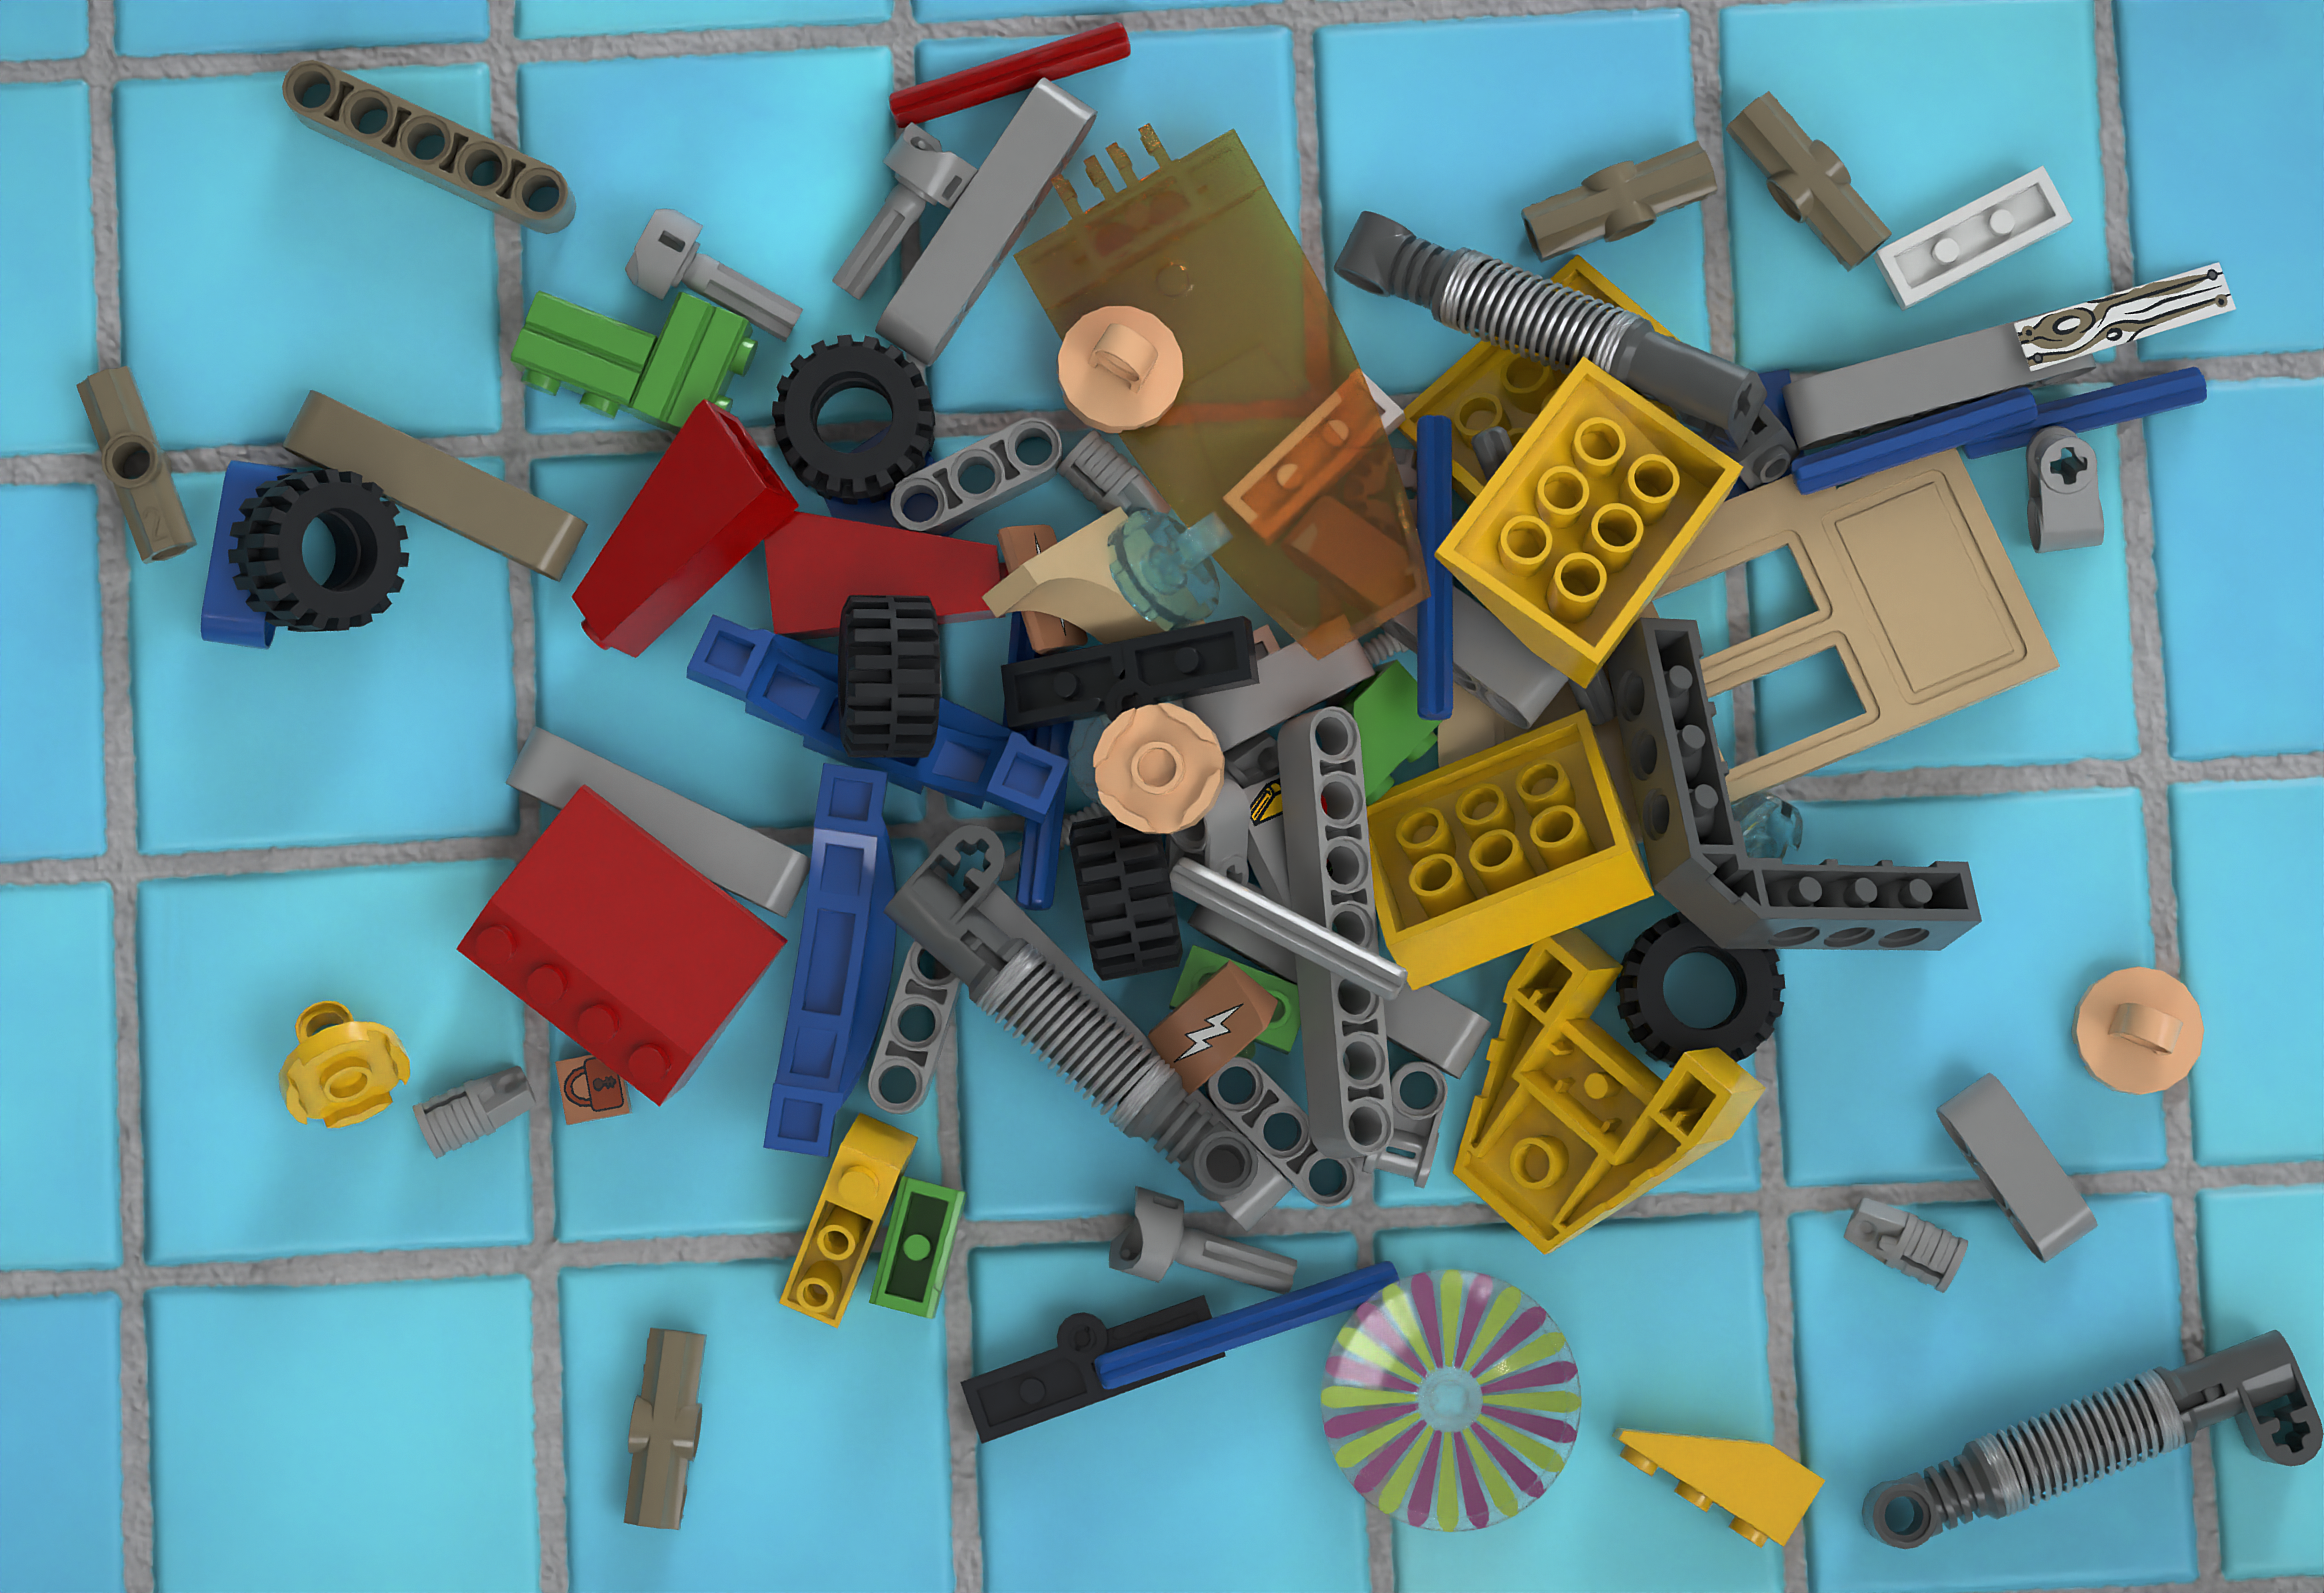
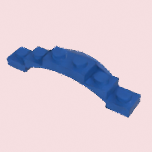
M714 614L687 667V679L746 702L745 713L804 736L803 747L855 768L888 772V782L920 795L925 786L981 810L985 801L1044 824L1070 760L1031 745L1024 735L940 697L936 741L928 758L848 757L841 742L839 728L838 655L775 634L763 628L751 630Z
M823 763L813 826L815 829L799 951L776 1079L772 1088L763 1148L829 1158L836 1112L842 1107L858 1082L879 1032L893 973L897 924L883 913L885 907L897 893L894 858L888 831L882 817L889 777L888 772Z

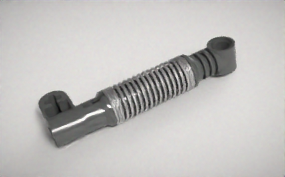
M1361 212L1333 267L1340 277L1360 289L1382 297H1389L1391 294H1395L1397 297L1409 300L1419 306L1423 305V307L1431 310L1434 320L1458 332L1461 331L1464 334L1470 333L1471 337L1475 339L1480 337L1481 341L1485 343L1490 341L1491 345L1495 347L1500 345L1501 349L1505 351L1510 349L1511 353L1515 355L1520 353L1521 357L1525 359L1530 357L1531 361L1535 363L1540 361L1541 365L1545 367L1550 365L1551 369L1555 371L1560 369L1565 375L1571 373L1584 356L1637 394L1671 407L1682 425L1714 447L1726 452L1740 453L1767 398V391L1757 372L1675 340L1671 336L1668 337L1655 332L1651 322L1639 314L1631 313L1628 310L1624 311L1620 307L1614 308V305L1610 303L1604 304L1600 299L1594 300L1590 295L1584 296L1580 291L1574 292L1568 286L1564 288L1558 282L1554 284L1548 278L1544 280L1538 274L1534 276L1528 270L1524 272L1518 266L1514 268L1508 262L1504 264L1503 261L1499 259L1494 260L1493 257L1478 252L1475 249L1471 250L1463 247L1455 252L1449 249L1445 250V248L1437 244H1431L1421 238L1417 239L1410 230L1401 224L1374 212Z
M969 824L958 827L951 832L899 889L885 907L883 913L969 987V999L977 1004V1007H981L982 1011H986V1016L998 1012L995 1023H1000L1005 1018L1008 1022L1004 1025V1031H1009L1014 1026L1016 1030L1012 1034L1013 1038H1018L1021 1034L1025 1036L1021 1041V1046H1026L1030 1041L1034 1044L1030 1049V1054H1035L1040 1049L1043 1053L1039 1056V1061H1044L1047 1057L1052 1059L1048 1063V1069H1053L1056 1064L1060 1066L1056 1072L1057 1077H1061L1065 1072L1069 1074L1065 1079V1084H1071L1073 1080L1078 1082L1074 1087V1092H1079L1083 1087L1086 1089L1083 1094V1100H1087L1093 1095L1095 1099L1091 1103L1092 1107H1097L1102 1103L1104 1106L1100 1110V1115H1105L1117 1103L1116 1110L1109 1117V1123H1114V1127H1119V1131H1123L1129 1138L1141 1137L1145 1142H1148L1151 1137L1156 1139L1158 1142L1154 1145L1153 1149L1160 1153L1165 1147L1170 1152L1165 1159L1171 1164L1176 1158L1180 1160L1182 1164L1178 1170L1191 1181V1184L1200 1195L1211 1201L1219 1202L1229 1201L1241 1195L1251 1185L1258 1171L1259 1160L1256 1149L1248 1138L1231 1131L1221 1121L1213 1126L1209 1122L1213 1116L1210 1111L1206 1110L1201 1115L1196 1111L1201 1105L1196 1099L1190 1105L1184 1100L1189 1093L1183 1089L1182 1076L1175 1072V1068H1170V1064H1165V1060H1161L1160 1056H1153L1146 1062L1152 1053V1048H1145L1143 1051H1140L1143 1046V1040H1137L1132 1044L1134 1033H1127L1122 1036L1126 1030L1125 1025H1119L1114 1029L1117 1018L1110 1017L1106 1020L1108 1010H1101L1096 1013L1099 1009V1002H1092L1088 1005L1091 999L1090 994L1080 997L1082 987H1074L1070 990L1073 985V979L1063 981L1064 972L1060 971L1054 974L1055 964L1045 966L1047 957L1042 956V953H1038L1037 948L1033 949V945L1023 938L1011 939L977 909L995 889L1002 877L1005 861L1002 841L995 832L981 825ZM979 850L985 854L982 865L985 871L982 873L980 870L972 868L965 874L963 886L973 894L967 901L933 870L940 865L954 877L960 868L961 855L959 852L963 851L971 856ZM1216 1150H1226L1234 1154L1240 1165L1238 1179L1230 1183H1222L1213 1179L1206 1167L1208 1154Z
M2272 1330L2172 1371L2161 1366L2153 1370L2149 1369L2147 1373L2143 1371L2141 1375L2137 1374L2135 1376L2134 1382L2126 1378L2124 1387L2116 1382L2113 1391L2105 1386L2102 1392L2103 1395L2094 1391L2092 1399L2086 1395L2082 1397L2081 1403L2073 1399L2071 1408L2064 1403L2061 1405L2060 1412L2052 1408L2049 1413L2050 1417L2046 1413L2041 1412L2039 1421L2032 1416L2029 1418L2028 1425L2020 1420L2017 1426L2018 1430L2014 1426L2009 1425L2007 1434L2003 1430L1998 1429L1996 1437L1990 1433L1986 1437L1982 1435L1980 1439L1976 1438L1974 1441L1966 1443L1962 1454L1953 1458L1954 1466L1948 1460L1938 1464L1939 1472L1933 1466L1924 1469V1478L1916 1472L1898 1480L1881 1482L1873 1487L1864 1499L1862 1507L1863 1522L1870 1535L1881 1543L1901 1549L1915 1548L1928 1541L1930 1537L1941 1534L1943 1532V1523L1951 1530L1958 1526V1517L1964 1524L1973 1520V1511L1979 1518L1988 1515L1997 1520L2005 1516L2009 1517L2011 1513L2015 1515L2017 1511L2021 1512L2023 1509H2028L2030 1503L2037 1506L2041 1499L2044 1501L2050 1500L2051 1494L2059 1497L2062 1490L2069 1493L2073 1486L2079 1489L2084 1482L2091 1484L2094 1477L2101 1480L2104 1478L2105 1473L2112 1476L2116 1469L2122 1472L2125 1470L2126 1465L2134 1467L2137 1461L2144 1463L2147 1457L2156 1458L2158 1452L2165 1455L2173 1449L2182 1448L2195 1439L2197 1431L2231 1417L2235 1418L2246 1446L2257 1458L2265 1462L2291 1467L2303 1465L2313 1459L2322 1446L2324 1435L2322 1423L2291 1348L2279 1331ZM2282 1396H2288L2291 1404L2273 1410L2275 1417L2262 1415L2256 1417L2253 1408ZM2279 1421L2291 1422L2293 1426V1431L2285 1435L2286 1444L2273 1441L2272 1434L2281 1429ZM1905 1496L1913 1505V1521L1905 1530L1893 1532L1885 1521L1886 1507L1895 1498Z

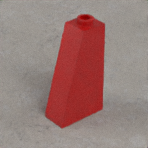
M703 399L694 408L571 596L585 617L581 622L584 632L600 648L608 650L610 647H613L637 658L799 507L795 498L738 417L706 399Z
M793 511L764 538L774 633L796 641L839 636L841 611L849 595L928 596L936 611L938 625L994 619L996 616L985 603L982 596L1009 575L1006 563L999 561L997 545Z

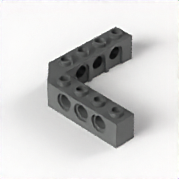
M1640 617L1632 625L1607 659L1606 664L1652 886L1722 949L1941 951L1982 922L1968 862L1935 861L1928 867L1893 866L1892 860H1881L1874 866L1838 865L1837 859H1825L1819 865L1783 864L1782 858H1748L1740 821H1734L1725 777L1729 774L1727 761H1721L1712 720V717L1717 714L1714 702H1708L1699 659L1704 653L1697 621Z

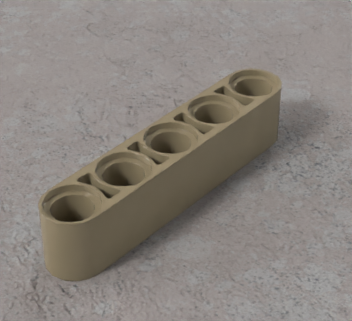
M314 60L302 61L293 66L285 75L282 85L285 101L301 123L318 133L536 232L544 234L557 233L566 228L574 218L576 211L575 196L563 175L550 165L323 62ZM316 84L330 85V95L324 104L315 108L303 106L304 94L310 87ZM380 109L388 113L386 124L378 132L372 134L359 132L360 120L369 111ZM432 135L445 138L444 148L437 157L429 160H422L416 157V148L422 139ZM487 161H495L502 164L501 175L496 182L487 186L475 185L472 182L473 172L478 165ZM548 186L559 190L558 202L550 210L536 212L529 208L530 197L536 190Z
M310 390L282 445V448L324 470L338 469V472L352 471L362 475V483L375 482L384 490L382 498L393 501L404 509L560 582L588 526L586 522L534 495L313 390Z

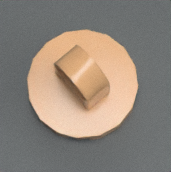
M1105 306L1083 315L1066 333L1056 360V374H1058V383L1063 392L1062 398L1067 408L1085 425L1106 433H1121L1122 430H1135L1142 426L1146 428L1156 424L1173 406L1183 379L1182 352L1172 331L1155 315L1132 306Z
M1171 703L1146 705L1121 713L1103 731L1093 754L1095 782L1099 790L1097 792L1101 803L1119 822L1146 834H1173L1196 825L1214 807L1224 785L1225 758L1216 734L1196 714Z
M2138 966L2111 972L2090 985L2075 1007L2071 1033L2074 1044H2077L2079 1056L2086 1065L2084 1067L2093 1079L2112 1091L2142 1095L2166 1090L2188 1075L2201 1053L2204 1026L2199 1005L2183 983L2164 971Z

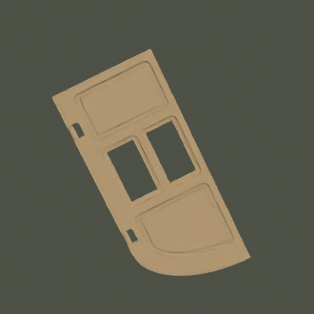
M1956 447L1868 475L1837 489L1834 486L1809 495H1801L1794 484L1792 474L1723 502L1638 617V619L1640 617L1660 618L1652 601L1788 545L1818 611L1700 659L1707 697L1709 699L1835 647L1865 713L1729 769V774L1725 777L1731 805L2054 672L2060 667ZM1605 662L1602 668L1604 670V673L1611 688L1607 664ZM1453 681L1452 715L1449 719L1443 720L1438 725V768L1579 712L1580 709L1569 682L1567 681L1532 726L1529 729H1523L1506 720ZM1616 716L1604 724L1593 726L1637 844L1643 842L1618 717ZM1719 749L1721 761H1725Z

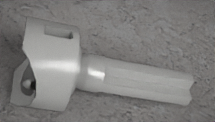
M912 122L904 129L883 160L888 167L896 172L893 177L900 183L891 190L884 201L885 204L832 279L836 285L858 300L863 297L911 225L919 219L925 209L926 202L934 206L939 202L952 210L978 171V169L953 152H943L939 140Z
M656 209L625 267V271L632 283L658 299L663 300L671 286L677 288L680 281H682L694 292L730 312L744 317L755 326L786 342L803 309L710 256L696 253L701 245L696 242V239L703 225L676 210Z
M1135 1186L1134 1213L1136 1218L1119 1236L1111 1241L1108 1260L1109 1268L1159 1283L1173 1261H1176L1191 1268L1200 1269L1279 1294L1289 1293L1293 1285V1275L1297 1269V1260L1198 1229L1184 1227L1183 1200Z

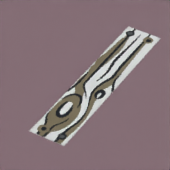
M2218 262L2014 323V327L2030 371H2035L2235 310L2236 307Z

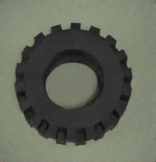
M851 334L837 336V344L826 346L824 340L811 345L814 353L805 359L799 354L790 363L793 371L788 378L782 375L776 387L779 397L778 401H773L772 416L775 421V428L773 430L788 466L792 468L796 477L806 487L810 485L816 489L819 496L831 500L833 496L842 498L844 504L858 505V499L870 498L871 503L885 500L883 494L895 489L896 485L904 478L924 468L926 465L925 455L927 451L932 452L935 440L933 428L936 425L935 413L928 387L922 379L921 372L913 361L909 363L904 358L901 350L892 344L887 349L880 345L878 338L866 335L863 342L853 341ZM849 388H866L879 393L887 400L892 411V424L883 440L873 448L860 453H843L828 447L821 439L817 428V419L824 404L836 393Z
M338 469L287 473L277 476L275 481H265L255 488L258 495L257 498H246L238 510L245 516V519L241 522H233L229 535L238 538L237 549H228L229 564L238 563L240 574L232 577L237 590L250 591L251 595L245 601L253 612H267L265 616L266 622L276 627L288 626V631L297 632L349 630V627H362L372 622L371 614L384 613L392 604L387 597V593L400 592L404 579L397 575L399 567H408L409 553L401 552L400 540L408 539L405 525L396 526L393 518L400 512L393 501H380L384 490L375 482L362 483V475L352 471L338 472ZM315 517H318L328 527L336 550L333 570L323 585H319L310 576L302 556L303 537L308 525Z
M849 595L841 611L838 645V711L842 745L848 757L928 758L936 741L940 701L939 631L936 611L928 596Z
M1113 815L1072 823L1068 837L1094 971L1102 981L1179 967L1183 949L1161 834L1143 833L1119 822Z
M1678 911L1659 920L1643 931L1634 940L1635 943L1631 949L1625 953L1621 962L1623 969L1620 977L1616 980V992L1620 994V1005L1617 1006L1620 1019L1625 1018L1630 1029L1627 1032L1634 1043L1639 1042L1647 1050L1645 1054L1653 1060H1661L1670 1064V1068H1674L1684 1052L1719 1047L1735 1062H1738L1756 1052V1048L1763 1041H1767L1775 1030L1772 1027L1776 1017L1781 1016L1784 1002L1780 1001V992L1782 989H1785L1784 974L1779 975L1776 962L1780 961L1775 949H1722L1685 915ZM1704 952L1716 957L1724 963L1734 979L1736 987L1734 1007L1729 1016L1716 1026L1710 1028L1689 1027L1680 1022L1671 1013L1666 1004L1663 994L1665 974L1675 960L1688 953Z

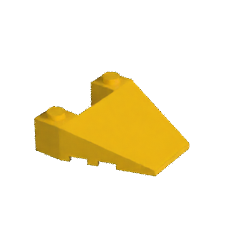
M1570 928L1535 942L1509 979L1502 1001L1507 1004L1500 1031L1497 1038H1491L1486 1055V1060L1490 1061L1483 1089L1481 1095L1474 1096L1452 1171L1453 1174L1544 1255L1552 1253L1730 1140L1766 1089L1765 1086L1719 1047L1684 1052L1665 1081L1660 1079L1590 1018L1622 971L1623 966L1578 928Z

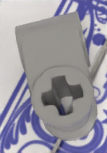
M2049 426L2040 429L2032 436L2026 449L2029 489L2027 519L2033 549L2036 553H2045L2102 545L2104 519L2099 499L2097 459L2094 450L2086 441L2078 438L2073 431L2063 426ZM2066 448L2072 453V457L2063 459L2061 470L2057 471L2050 463L2059 460L2062 454L2061 449Z
M1224 778V785L1214 807L1196 825L1173 834H1166L1165 856L1169 876L1178 860L1186 857L1244 887L1247 886L1249 877L1247 864L1248 826L1251 809L1246 793L1239 784L1231 779Z
M1411 1061L1398 1067L1390 1078L1394 1129L1393 1137L1388 1146L1415 1153L1414 1158H1409L1388 1152L1385 1148L1380 1153L1365 1156L1362 1172L1371 1174L1375 1169L1411 1178L1414 1181V1186L1424 1189L1436 1152L1439 1138L1438 1129L1447 1100L1448 1086L1444 1075L1437 1067L1427 1062ZM1415 1071L1428 1074L1435 1084V1096L1432 1102L1419 1109L1408 1107L1402 1101L1399 1093L1403 1078Z

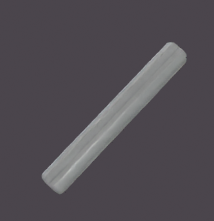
M1186 857L1180 858L1170 873L1169 877L1173 891L1386 1000H1395L1405 985L1408 975L1405 968Z

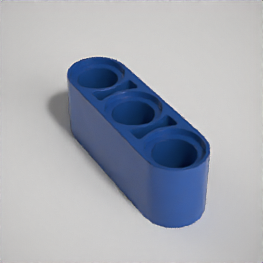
M238 460L230 461L223 482L202 607L201 637L203 641L265 650L270 648L276 626L265 621L267 612H253L245 601L251 595L249 590H237L232 577L240 574L238 563L229 564L228 549H237L238 538L229 535L232 523L241 522L245 519V516L238 510L246 498L258 497L255 488L265 481L277 480L279 475L295 473L297 469Z

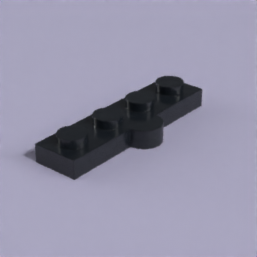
M1245 616L1001 665L1008 728L1015 732L1105 714L1113 722L1121 713L1133 708L1138 709L1146 705H1158V703L1260 684L1252 622Z
M1201 1295L1109 1329L1105 1327L1102 1320L1093 1314L1085 1312L1075 1313L1066 1318L1060 1325L1057 1333L1058 1347L961 1381L960 1383L981 1443H986L1225 1357V1352L1110 1390L1102 1387L1096 1373L1095 1359L1100 1355L1212 1319L1205 1296Z

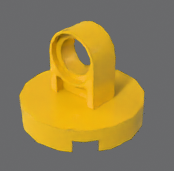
M322 1001L306 1008L297 1019L295 1030L300 1044L286 1057L279 1072V1089L287 1110L298 1122L307 1125V1117L323 1119L327 1128H341L363 1122L385 1110L393 1102L389 1092L398 1084L399 1080H402L404 1085H406L410 1077V1060L402 1041L391 1028L376 1022L354 1021L352 1014L345 1005L335 1001ZM339 1024L325 1028L320 1032L312 1035L318 1028H320L323 1025Z

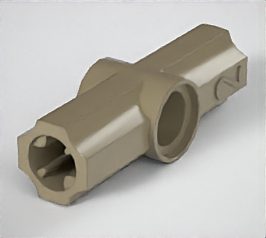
M1769 91L1750 103L1728 124L1726 131L1767 177L1766 185L1778 205L1794 221L1798 223L1806 222L1848 272L1867 259L1892 235L1891 231L1850 185L1851 177L1839 157L1822 141L1817 139L1812 141Z
M1697 140L1634 165L1633 161H1625L1602 169L1584 179L1581 183L1582 186L1551 196L1542 202L1531 204V206L1522 209L1521 216L1531 247L1540 262H1544L1603 238L1605 242H1612L1638 233L1657 221L1656 217L1715 195L1718 187L1709 157Z
M128 366L114 369L108 368L87 376L83 382L76 386L102 453V469L107 478L113 482L142 562L149 564L156 561H165L186 553L188 549L197 545L171 476V460L160 447L131 368ZM137 451H148L150 464L145 474L136 479H126L124 464L127 458Z
M650 1328L649 1338H647L646 1362L643 1369L641 1396H636L630 1422L628 1452L633 1454L624 1523L659 1529H681L687 1495L689 1463L695 1460L701 1430L702 1404L698 1403L706 1334Z

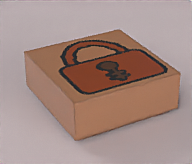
M587 1055L555 1062L566 1125L632 1113L627 1081L595 1056Z

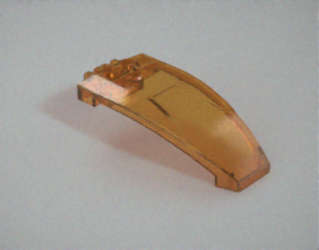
M1148 123L1138 129L1141 134L1140 140L1147 153L1154 157L1159 166L1158 170L1138 180L1132 170L1133 164L1124 148H1120L1117 142L1111 144L1105 149L1127 187L1116 193L1095 155L1090 156L1083 161L1086 165L1085 172L1093 186L1099 188L1105 200L1085 212L1082 211L1078 204V196L1069 180L1064 179L1062 174L1052 178L1051 182L1072 219L1065 226L1013 256L1062 342L1066 333L1083 315L1105 306H1132L1155 315L1172 331L1182 352L1183 379L1173 406L1156 424L1146 428L1142 426L1135 430H1122L1118 435L1165 501L1205 550L1278 626L1311 656L1320 661L1432 596L1418 532L1401 475L1368 384L1339 319L1313 268L1234 128L1183 158L1171 161L1152 126Z

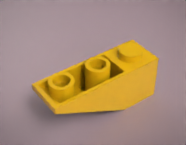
M863 1113L858 1114L839 1147L779 1301L780 1304L835 1328L839 1327L896 1196L901 1178L904 1176L918 1137Z
M1617 1428L1612 1435L1625 1444L1619 1455L1620 1457L1651 1477L1658 1467L1676 1477L1680 1482L1674 1490L1675 1493L1706 1513L1713 1502L1735 1516L1728 1527L1760 1548L1763 1547L1768 1538L1784 1547L1825 1482L1823 1478L1774 1446L1762 1441Z

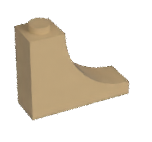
M1121 506L1026 561L982 596L996 618L1015 611L1043 612L1069 621L1091 634L1102 644L1205 624L1204 620Z

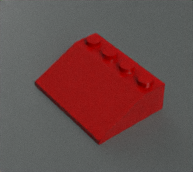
M584 784L577 790L491 897L456 950L660 1107L687 1084L788 940Z

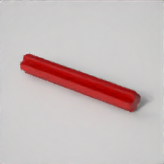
M1114 22L894 92L889 96V106L898 128H906L911 122L916 125L1035 87L1043 77L1049 81H1054L1127 58L1131 54L1130 41L1123 24Z

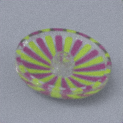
M1455 1269L1432 1270L1401 1278L1375 1292L1359 1305L1339 1330L1330 1348L1323 1370L1320 1392L1321 1417L1329 1448L1336 1463L1353 1487L1368 1502L1385 1514L1418 1528L1443 1532L1471 1531L1501 1523L1525 1510L1539 1499L1559 1476L1572 1452L1579 1429L1582 1404L1581 1385L1573 1353L1563 1333L1550 1315L1530 1296L1503 1280L1482 1273Z

